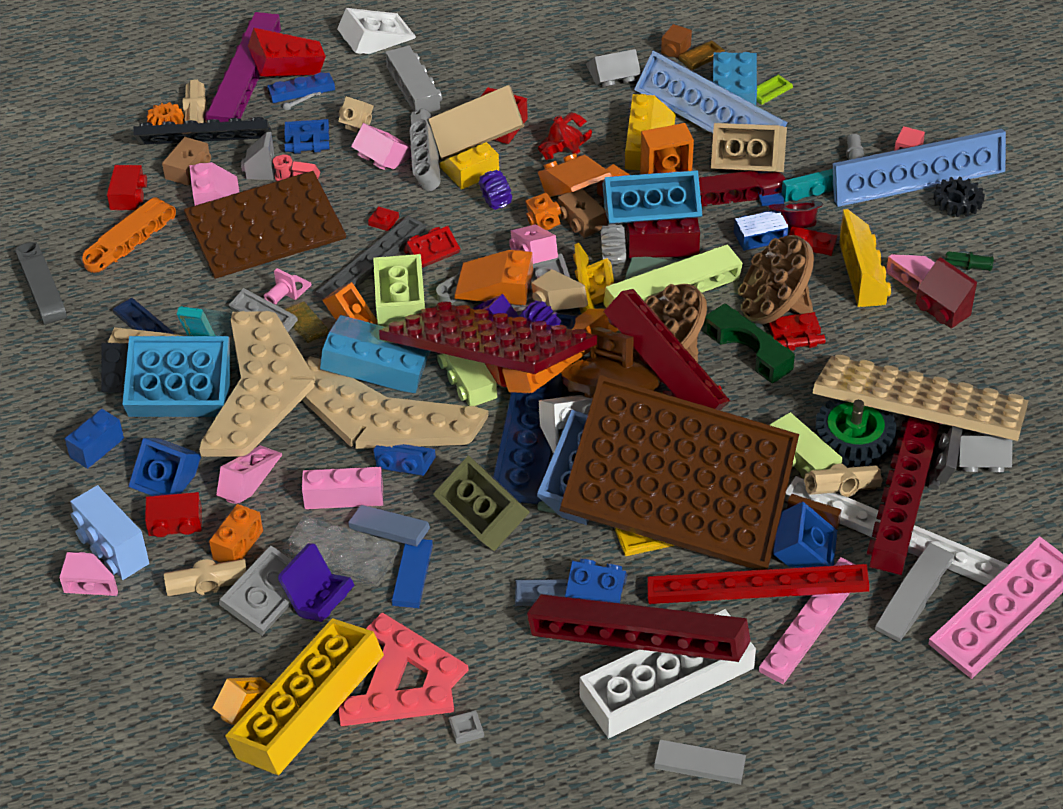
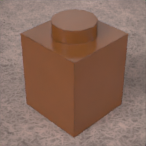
M673 24L662 37L661 53L679 59V55L685 53L691 46L692 30Z

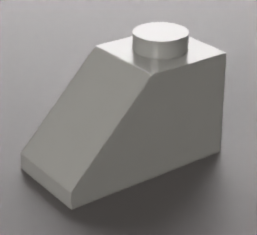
M266 132L247 149L246 157L242 158L241 168L242 172L246 173V179L273 180L275 168L272 161L275 158L271 132Z

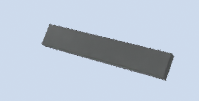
M407 216L316 291V296L324 299L337 288L351 282L357 287L374 273L373 258L395 256L406 246L407 241L411 237L424 232L426 225Z

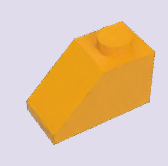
M262 677L228 678L213 709L221 714L223 721L235 725L271 684Z

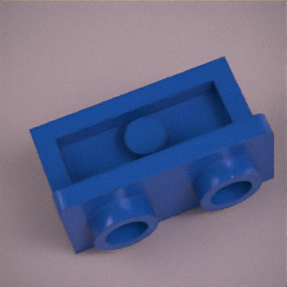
M406 444L392 447L376 445L374 448L377 467L397 472L424 476L436 458L435 449Z

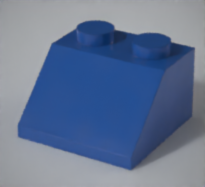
M143 438L129 487L151 496L181 494L195 477L201 454L160 438Z
M801 502L781 512L773 554L789 567L834 566L837 530L806 503Z

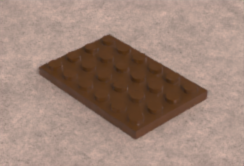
M314 171L184 209L186 219L214 279L346 239V233Z

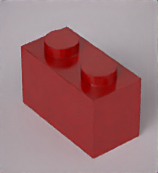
M142 165L114 166L107 192L110 210H137L139 203L143 202V188L147 187V175L143 174Z
M199 492L146 497L145 522L149 536L165 537L168 534L182 533L190 535L194 532H201L202 505Z

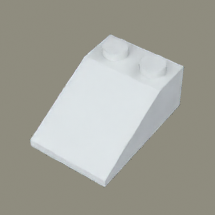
M346 8L337 28L352 50L357 54H371L416 38L397 13Z

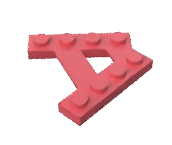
M382 612L366 629L374 631L378 643L384 647L382 651L384 656L377 664L367 693L365 695L349 696L339 706L340 725L348 726L454 712L451 688L467 673L468 665ZM407 662L427 674L423 687L397 690Z

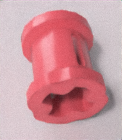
M284 154L276 156L272 161L274 168H276L275 180L280 181L293 177V171L291 170L293 161L291 157Z

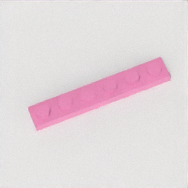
M840 557L835 566L856 564ZM850 593L812 595L759 666V672L784 684Z

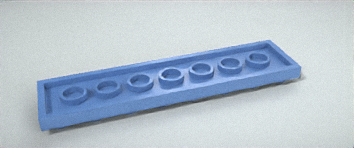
M652 51L634 89L641 94L655 95L673 112L713 133L714 123L779 125L784 127L788 123L656 51Z
M1003 129L833 163L834 202L839 207L935 187L937 184H941L943 179L949 181L950 177H953L954 180L962 177L964 181L968 178L973 179L1005 172L1006 132Z

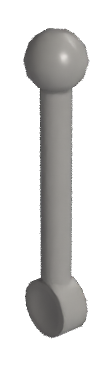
M321 92L306 95L291 103L286 102L283 104V109L290 110L292 106L315 95H320Z

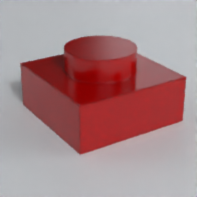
M378 206L368 219V226L390 231L399 219V212Z

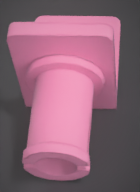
M276 268L274 270L276 285L264 294V299L275 305L285 295L296 300L312 284L297 275L292 276ZM295 282H300L303 287L300 290H296Z

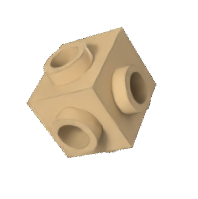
M346 96L344 104L339 110L338 122L346 124L345 129L357 132L363 123L370 125L374 106Z

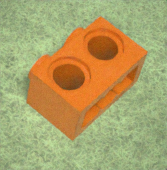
M239 504L234 507L209 541L213 560L223 563L240 560L246 556L263 532L260 512Z

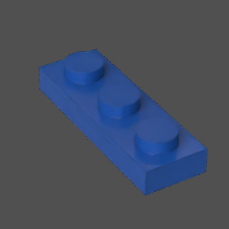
M328 72L317 73L309 77H298L285 82L278 81L267 85L272 102L276 103L304 97L312 93L335 90V85Z

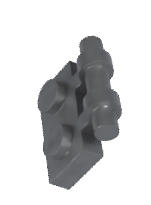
M952 426L947 434H942L939 444L935 446V451L931 457L932 468L928 471L927 476L930 489L938 490L940 482L946 483L955 471L962 428Z

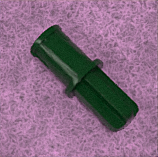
M948 251L945 255V260L953 266L965 267L967 270L973 268L992 271L994 257L974 255L972 252L966 254Z

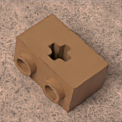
M184 137L162 163L165 179L189 185L191 183L189 165L210 163L211 161L208 143Z
M582 188L558 197V205L561 210L559 217L561 220H566L575 233L578 232L585 238L600 231L603 226H607L605 209Z

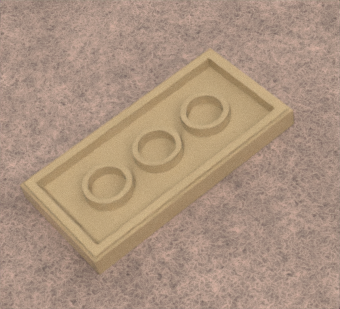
M509 85L429 118L432 132L443 160L524 127Z

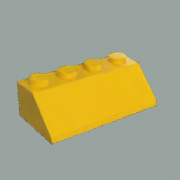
M633 94L625 149V169L640 170L641 131L675 125L676 114L655 95Z
M843 209L839 244L857 306L886 305L887 297L891 296V286L885 280L886 269L885 266H881L880 250H876L875 234H871L869 225L850 210Z

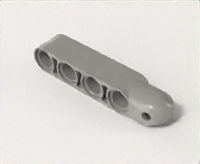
M421 108L411 114L412 171L422 189L429 192L436 189L441 182L439 155L429 118H432L428 110Z

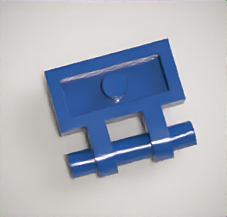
M328 119L285 122V152L301 154V151L319 153L321 150H330L329 141H321L329 140Z

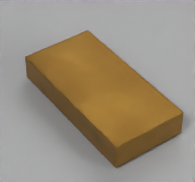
M711 40L679 55V61L691 70H694L713 61L714 53L725 52V50Z

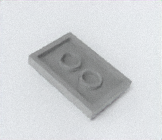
M270 546L220 598L219 605L263 636L292 604L278 580L280 572L292 560L273 546Z

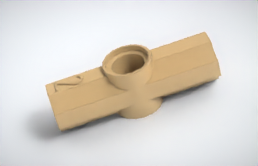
M190 80L186 85L185 98H183L185 121L194 120L197 123H204L207 110L204 83L198 80Z
M838 463L830 469L813 470L810 473H806L804 483L806 491L810 495L839 492L841 495L849 497L860 490L876 489V487H881L883 479L881 477V470L877 466L847 468L844 464Z
M205 559L196 562L193 568L164 573L167 596L195 591L200 595H205V592L213 591L216 593L220 587L234 585L247 571L245 559L218 564L213 560Z

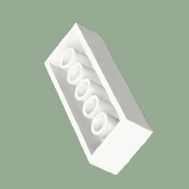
M726 609L715 614L730 616ZM750 642L739 662L637 650L581 676L580 698L609 739L754 669L756 648Z

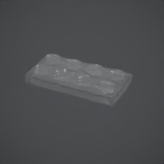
M303 515L281 553L293 560L308 543H313L317 546L331 574L351 577L354 582L378 589L396 558L400 546L390 541Z

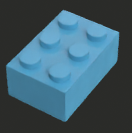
M714 53L713 82L756 105L757 53Z

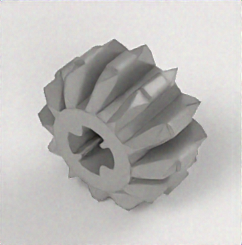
M616 224L603 226L601 229L603 259L608 258L611 264L625 262L626 243L624 227Z

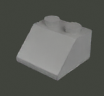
M636 49L597 56L586 63L595 84H602L603 88L613 86L615 81L622 80L623 83L636 81L635 77L641 75Z
M962 433L957 466L962 467L963 472H978V467H988V472H1004V467H1012L1013 440L989 434Z

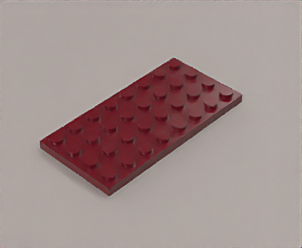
M448 301L439 302L433 308L422 309L419 314L408 315L402 321L391 322L389 326L379 330L380 340L530 374L543 371L597 345V335L586 333L584 329H566L564 325H547L545 321L532 322L528 321L525 317H508L506 313H496L493 315L489 314L487 309L474 310L470 309V306H455Z

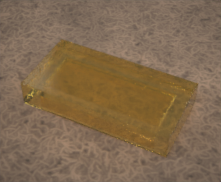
M304 301L286 309V311L297 317L298 321L293 327L307 343L329 334L328 328Z

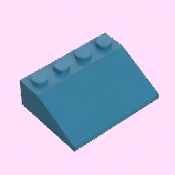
M340 315L330 330L322 349L320 369L399 391L416 393L430 351L380 340L379 330L385 328L384 326Z
M129 336L123 394V407L128 417H217L230 396L229 336Z

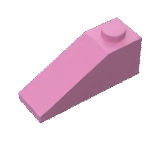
M260 445L254 448L248 455L240 456L221 466L216 495L234 504L251 497L280 459L282 453Z

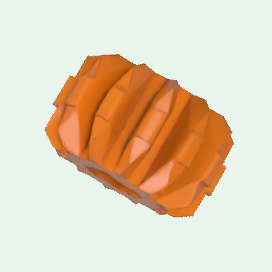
M161 102V105H153V109L148 110L147 123L162 125V122L170 121L175 122V124H184V114L178 104L172 105L171 102L163 104Z

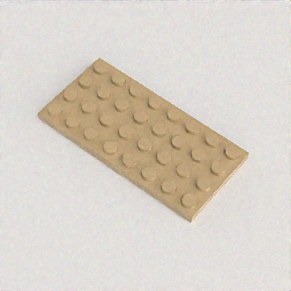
M845 355L830 357L813 388V394L851 403L859 399L864 402V406L1015 441L1019 439L1029 401L1018 394H1009L1008 396L998 394V391L995 389H976L969 383L960 382L954 384L948 382L943 377H934L932 379L924 377L922 373L916 371L906 373L899 371L894 366H875L873 362L868 360L853 361Z

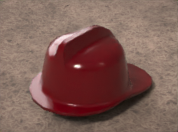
M803 201L791 204H772L768 208L781 211L789 228H809L816 225L818 208L822 207L823 203L821 201Z

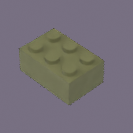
M469 455L433 493L481 542L493 551L504 542L530 513Z

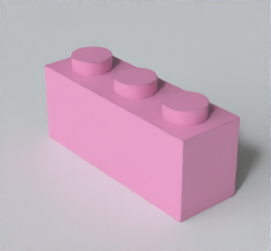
M381 467L303 470L302 494L305 509L360 507L361 505L383 506Z

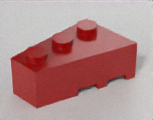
M253 28L248 44L260 76L315 75L321 72L326 58L319 41Z

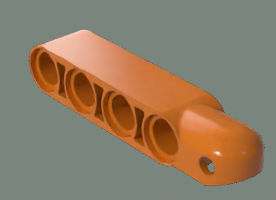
M157 197L147 201L84 251L82 256L84 268L88 272L98 273L113 262H118L117 260L120 257H125L135 249L136 245L142 244L151 237L150 235L153 232L163 228L170 219L173 220L176 215L175 207Z

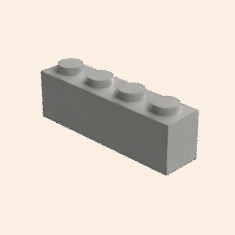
M410 46L386 51L387 68L413 112L421 108L429 112L440 110L442 94L439 89L435 88L433 78L427 75L426 67L424 64L421 65L418 54L414 53Z

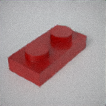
M792 227L789 235H797L807 241L812 247L813 252L832 256L837 242V235L804 228Z

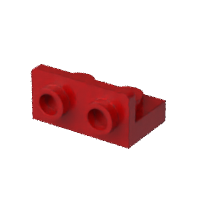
M446 226L443 228L435 227L428 234L421 237L420 235L411 237L407 241L404 252L405 254L410 253V255L421 254L423 268L459 253L461 249L450 228Z

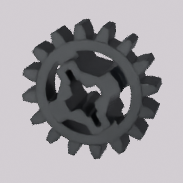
M950 177L949 181L943 179L941 184L936 185L933 199L935 200V206H940V211H948L947 215L956 213V217H959L960 214L969 217V212L977 214V209H982L985 194H983V188H978L979 183L972 184L969 178L963 181L962 177H958L955 180L953 177Z

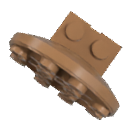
M788 235L779 239L774 238L761 253L758 252L753 256L752 265L744 278L743 284L738 289V294L745 298L741 304V310L747 319L757 324H766L780 318L789 309L800 314L813 312L812 302L809 297L808 281L813 269L814 256L812 247L807 241L797 235Z
M669 284L656 296H649L645 303L698 363L697 337L706 317V298L699 289L691 284ZM633 347V358L641 360L640 354Z

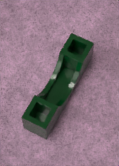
M726 303L706 315L703 332L720 345L739 343L754 350L757 354L755 371L770 383H775L793 370L795 354Z

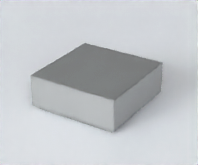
M476 710L449 717V723L456 744L484 737Z

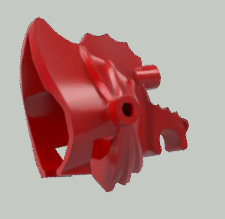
M573 112L568 113L564 118L561 115L555 117L548 137L538 146V150L545 160L553 159V154L557 152L580 153L579 147L591 138L592 130L589 129L582 135L578 129L567 125V123L573 120L578 127H581L587 122L586 119Z

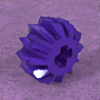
M489 171L485 175L480 176V190L490 208L494 210L501 209L511 203V189L501 171Z
M535 300L520 314V317H525L528 321L532 322L545 321L547 325L552 326L560 325L561 320L556 316L557 312H554L551 306H547L543 301Z

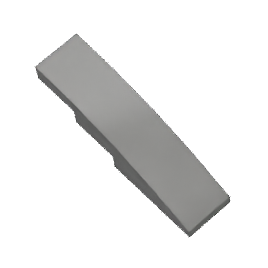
M929 543L891 599L875 630L900 642L924 610L927 600L939 586L940 578L953 562L955 554Z

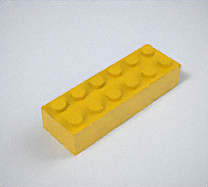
M332 618L225 735L236 758L279 776L384 656L374 631Z

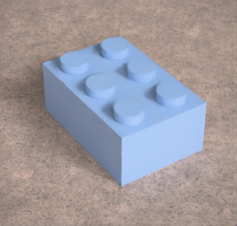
M98 485L70 501L73 509L71 517L78 527L76 534L83 544L88 542L92 553L98 559L102 558L105 561L106 568L113 575L117 574L124 580L150 564L142 531Z

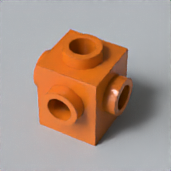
M547 193L525 201L528 210L526 216L530 225L536 224L545 230H550L560 225V207L556 201L553 202Z

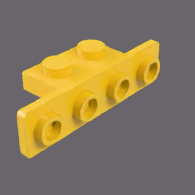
M580 243L574 244L575 254H573L574 262L577 265L575 275L578 282L585 285L588 301L587 306L579 308L581 313H584L588 309H595L594 305L604 301L605 288L614 283L612 264L608 258L589 265L588 255Z

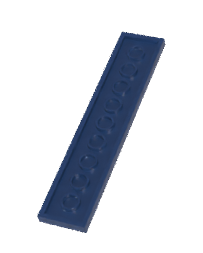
M556 315L561 320L560 325L566 326V329L572 330L574 328L577 316ZM561 373L533 393L511 392L493 477L520 503L538 504L540 501L542 502L537 497V493L550 464L552 449L540 427L539 400L563 397L565 385L561 381Z

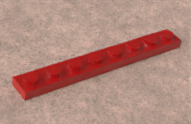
M867 564L648 576L649 604L869 592Z

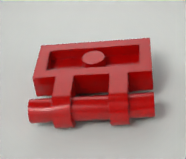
M815 312L783 316L767 323L771 336L791 351L805 346L815 348L817 345L825 344L826 342L825 335L821 334V327Z

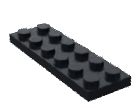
M253 117L251 121L231 118L228 119V122L209 119L206 120V123L188 120L184 121V124H175V122L167 121L162 122V125L140 123L139 126H133V134L140 145L180 143L184 137L202 142L260 139L266 132L272 133L268 120H264L263 117Z

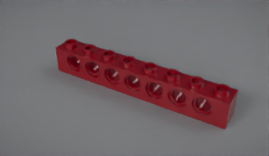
M909 416L908 422H902L899 436L904 438L898 437L895 452L899 454L894 453L891 468L895 469V471L889 470L886 485H889L890 488H884L881 502H884L885 505L880 504L876 518L881 520V522L875 521L872 537L876 538V540L870 539L867 555L872 556L869 566L871 568L902 575L940 423L912 416Z

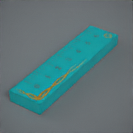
M178 307L176 315L188 336H216L202 309Z

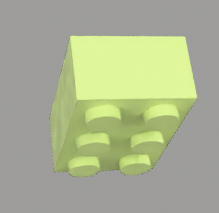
M421 254L373 258L378 325L387 327L391 322H399L408 315L421 313V310L425 309Z

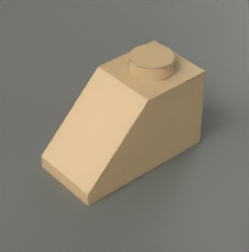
M553 269L531 282L534 301H543L547 306H551L552 310L580 308L588 305L585 285Z

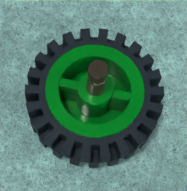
M834 399V403L829 400L826 402V407L822 406L820 412L817 413L815 434L842 457L843 464L847 468L849 462L854 463V467H860V463H863L864 466H871V461L877 465L881 459L885 460L888 457V453H891L896 433V422H894L893 414L889 415L890 411L864 406L862 400L858 399L851 403Z

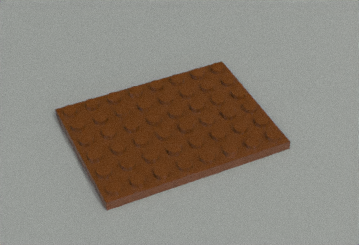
M600 375L559 511L755 570H767L799 434Z

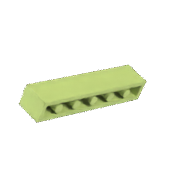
M727 244L679 262L653 269L650 272L633 276L630 279L613 283L605 288L603 304L607 308L621 291L634 289L646 301L649 296H656L669 284H691L701 292H705L739 280L743 263Z

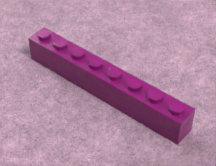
M255 12L252 20H249L248 28L242 34V41L236 47L235 56L231 58L230 66L224 72V79L218 85L217 94L212 98L210 109L206 110L205 122L209 119H217L220 122H228V119L231 118L241 119L260 77L248 48L253 28L280 33L279 14Z

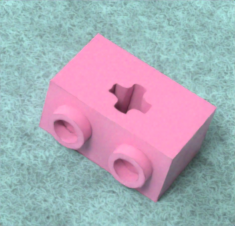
M536 224L511 230V239L509 240L511 250L533 252V264L558 258L556 235Z

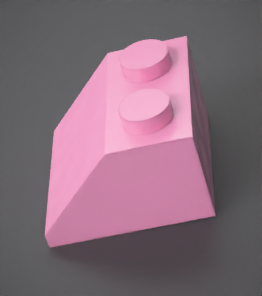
M365 123L362 124L351 146L359 151L358 156L368 161L370 158L373 159V165L383 170L386 167L395 169L411 157L410 145L386 131Z
M212 162L189 165L195 206L239 193L238 179L234 174Z

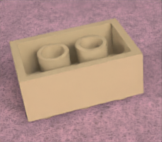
M714 123L711 168L784 173L787 127L779 125Z

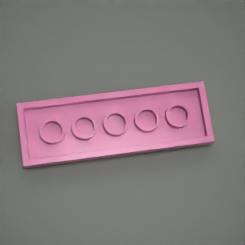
M1039 536L929 638V645L970 679L975 677L1063 593V554Z

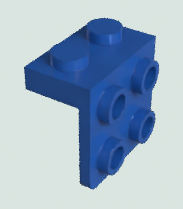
M580 559V562L572 561L565 597L620 603L623 585L626 584L627 573L622 570V566L606 564V567L597 566L595 561Z

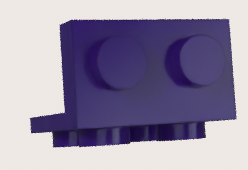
M308 543L278 575V580L298 616L320 622L330 615L331 611L355 586L351 577L331 574L317 546L313 543Z

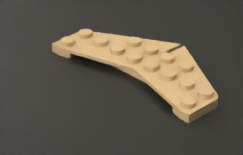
M270 311L232 312L231 325L241 379L203 437L199 449L201 457L248 455L315 387V378L276 313Z
M310 356L306 360L314 375L315 387L302 401L350 447L356 442V449L375 448L376 445L393 447L402 444L412 446L466 445L473 441L488 418V410L476 406L386 397L354 378L321 370V359Z

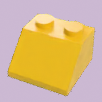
M485 142L440 162L439 166L462 190L478 183L480 176L485 175L486 172L499 171V154Z

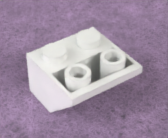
M585 395L539 400L540 427L553 453L571 410L588 414L593 398H587Z

